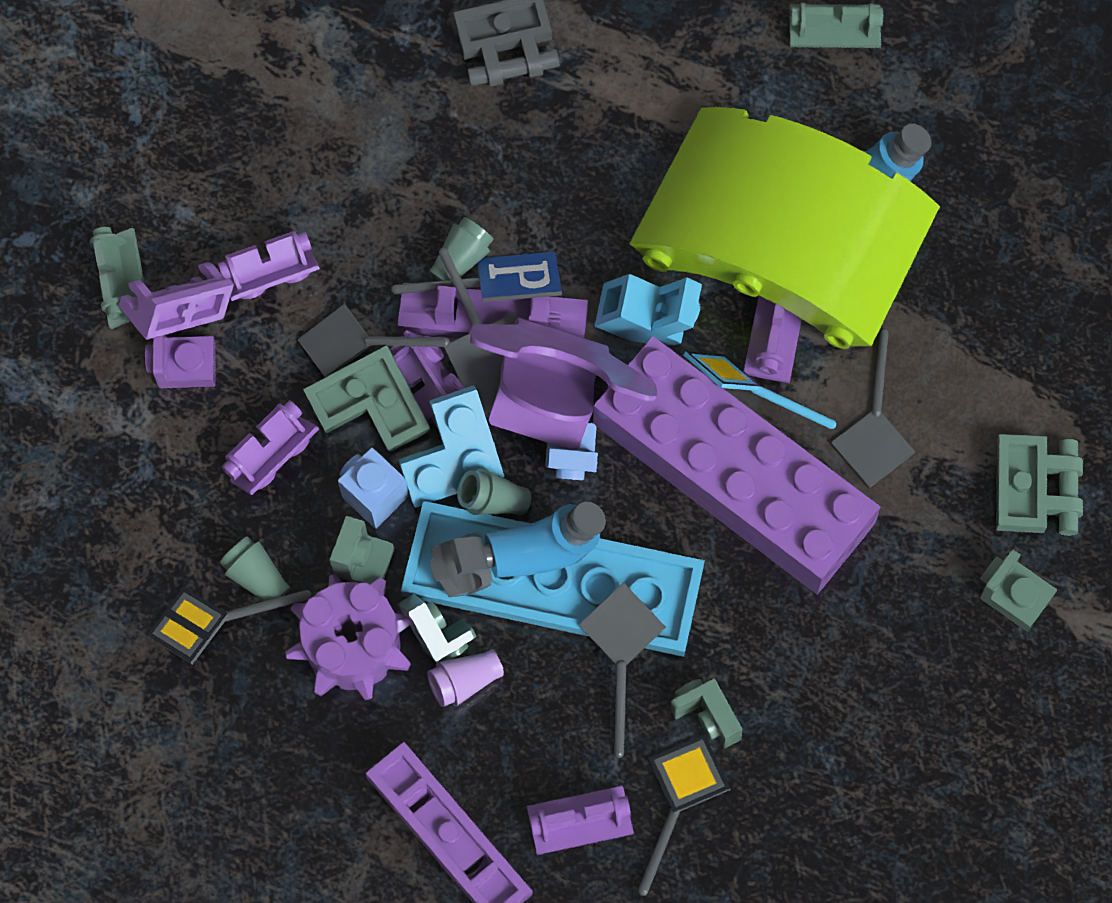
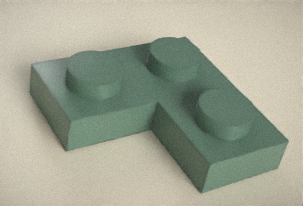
M387 345L303 389L324 431L327 433L366 412L370 414L389 452L432 431Z

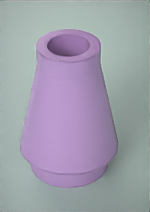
M489 650L481 654L438 661L436 668L429 670L427 675L430 687L438 703L442 707L449 704L457 707L486 685L502 677L504 672L495 651Z

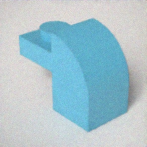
M631 274L604 283L595 327L630 341L647 343L654 336L666 346L681 344L683 332L693 328L698 318L702 284L689 278H684L658 287Z

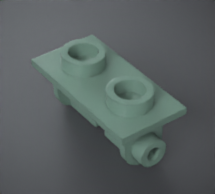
M869 3L868 5L790 4V47L881 48L883 8H880V5H874V3Z
M100 227L93 231L94 237L90 239V246L95 250L97 267L100 274L99 278L104 300L101 303V308L103 312L107 313L110 329L130 322L129 318L119 307L121 296L130 295L131 297H136V294L130 290L128 283L136 280L144 283L134 228L115 235L112 234L111 228Z

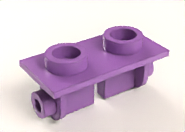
M294 230L264 241L269 257L264 259L260 258L256 245L225 255L226 260L217 264L225 279L229 278L234 284L230 296L231 301L239 298H255L269 287L283 282L295 283L301 281L310 272L319 270V266L310 250L312 248L306 232L296 234Z
M759 296L744 372L753 377L790 383L802 319L785 308Z
M407 330L403 333L405 337H430ZM393 346L390 351L410 389L421 381L424 382L425 386L413 395L427 422L430 424L434 423L437 427L429 400L464 389L465 387L454 374H448L440 361L444 358L440 347Z
M290 400L284 406L278 404L256 426L266 439L260 444L253 435L248 434L225 456L227 461L221 467L231 477L229 481L232 484L253 495L258 489L266 487L274 479L276 471L290 457L301 453L307 447L309 439L319 428L301 418V410Z
M623 786L527 806L537 855L634 834L630 819L629 802L627 796H625Z

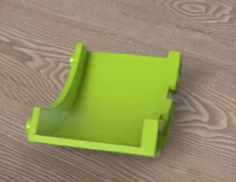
M723 107L701 108L637 228L630 245L643 255V261L649 267L657 271L666 272L674 270L699 274L732 284L745 295L752 297L759 295L814 326L824 334L825 340L833 346L841 349H848L850 346H872L940 206L898 172L894 173L891 178L869 165L872 156L826 133L773 115L769 116L767 122L749 119L747 111L743 109Z

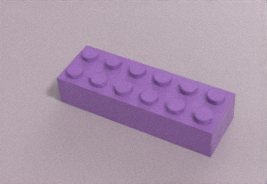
M653 336L628 366L656 384L657 396L655 401H645L608 388L593 406V424L818 595L875 525L881 506L726 390L720 388L710 378Z

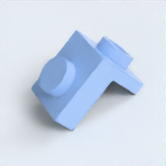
M588 423L580 447L577 450H570L547 443L545 467L556 469L555 478L584 480L585 471L596 472L598 453L594 452L597 429L595 424Z

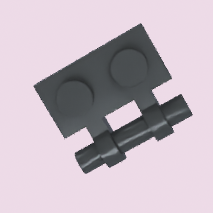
M505 0L453 12L464 60L482 56L484 62L482 66L467 69L471 87L488 83L490 87L502 85L503 79L528 74L529 78L543 75V70L560 66L556 49L538 52L537 43L552 40V30L543 0ZM522 47L524 56L499 62L497 52Z

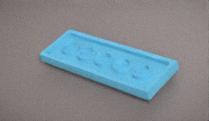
M423 501L401 588L403 597L415 594L422 601H433L436 604L589 636L579 624L624 582L666 626L645 648L684 657L704 568V560L599 538L597 546L577 564L539 574L495 578L490 568L492 581L489 587L464 596L448 597L441 583L434 581L430 562L433 560L432 547L434 545L461 538L471 533H479L482 537L483 545H485V533L516 528L530 523L492 515H472L468 510Z

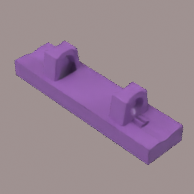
M438 286L437 291L401 294L397 325L398 333H404L407 330L419 335L461 338L470 334L473 325L455 287ZM466 289L482 324H491L516 312L519 318L585 339L588 300L548 296L482 302L481 290ZM454 303H458L456 320H454Z
M405 742L366 772V778L473 903H523L532 896V890ZM483 858L481 865L475 872L470 875L465 874L469 868Z

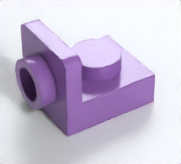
M166 335L154 337L153 344L146 345L145 347L147 373L154 374L159 388L214 387L216 355L214 337L166 338Z

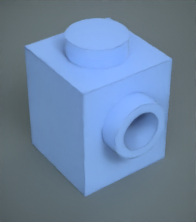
M373 448L363 457L360 454L352 457L340 472L341 478L338 480L342 498L375 529L409 497L406 479Z

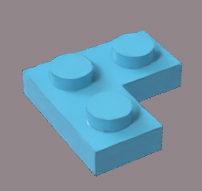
M474 385L429 400L443 444L398 460L415 508L422 506L423 501L433 502L457 494L461 478L470 470L475 471L479 468H486L504 477L483 407Z

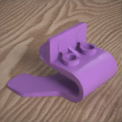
M519 317L514 325L476 324L472 326L470 332V342L479 348L504 355L501 365L500 386L489 415V423L491 425L566 449L577 450L580 447L594 409V381L596 375L602 378L609 388L645 401H655L656 384L609 353V347Z

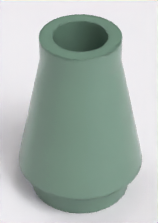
M464 217L458 225L453 223L442 248L448 250L460 277H462L490 252L488 246L494 239L475 222ZM438 255L429 273L438 281L451 280L440 255Z
M479 468L475 471L470 470L466 472L461 478L458 486V501L472 515L515 514L521 516L530 507L531 493L528 488L518 486L486 468Z
M248 536L237 543L220 562L227 570L225 576L263 601L285 596L291 589L280 575L261 543H254Z

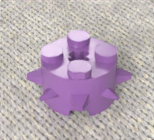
M332 574L329 576L327 588L310 598L306 604L294 603L292 605L291 611L301 621V641L285 652L287 659L308 660L314 673L317 675L314 690L316 694L322 696L332 687L338 685L344 690L358 689L363 698L368 700L372 698L373 684L383 680L389 669L406 671L409 669L411 663L400 652L399 632L413 622L409 617H405L404 614L394 613L387 598L384 597L386 580L378 578L371 585L357 582L342 583L336 574ZM348 630H354L357 640L347 643L343 633Z

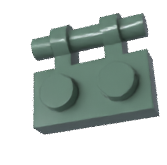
M999 434L997 438L996 531L1044 533L1047 528V515H1055L1059 517V534L1066 536L1078 534V518L1083 516V500L1078 498V477L1083 475V459L1078 457L1077 440L1059 441V455H1047V436ZM1047 474H1054L1059 477V496L1047 495Z

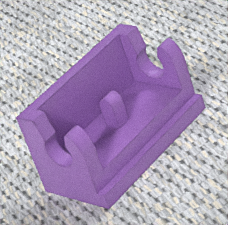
M206 262L198 265L201 273L208 279L205 281L198 276L191 278L190 283L170 286L152 293L139 280L129 282L128 286L136 294V297H131L130 295L121 296L119 307L147 340L223 319L234 286L233 282L229 278L225 279L213 264Z

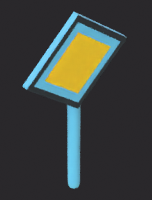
M685 351L683 355L720 388L751 390L752 393L829 429L836 427L834 420L763 388L725 355Z

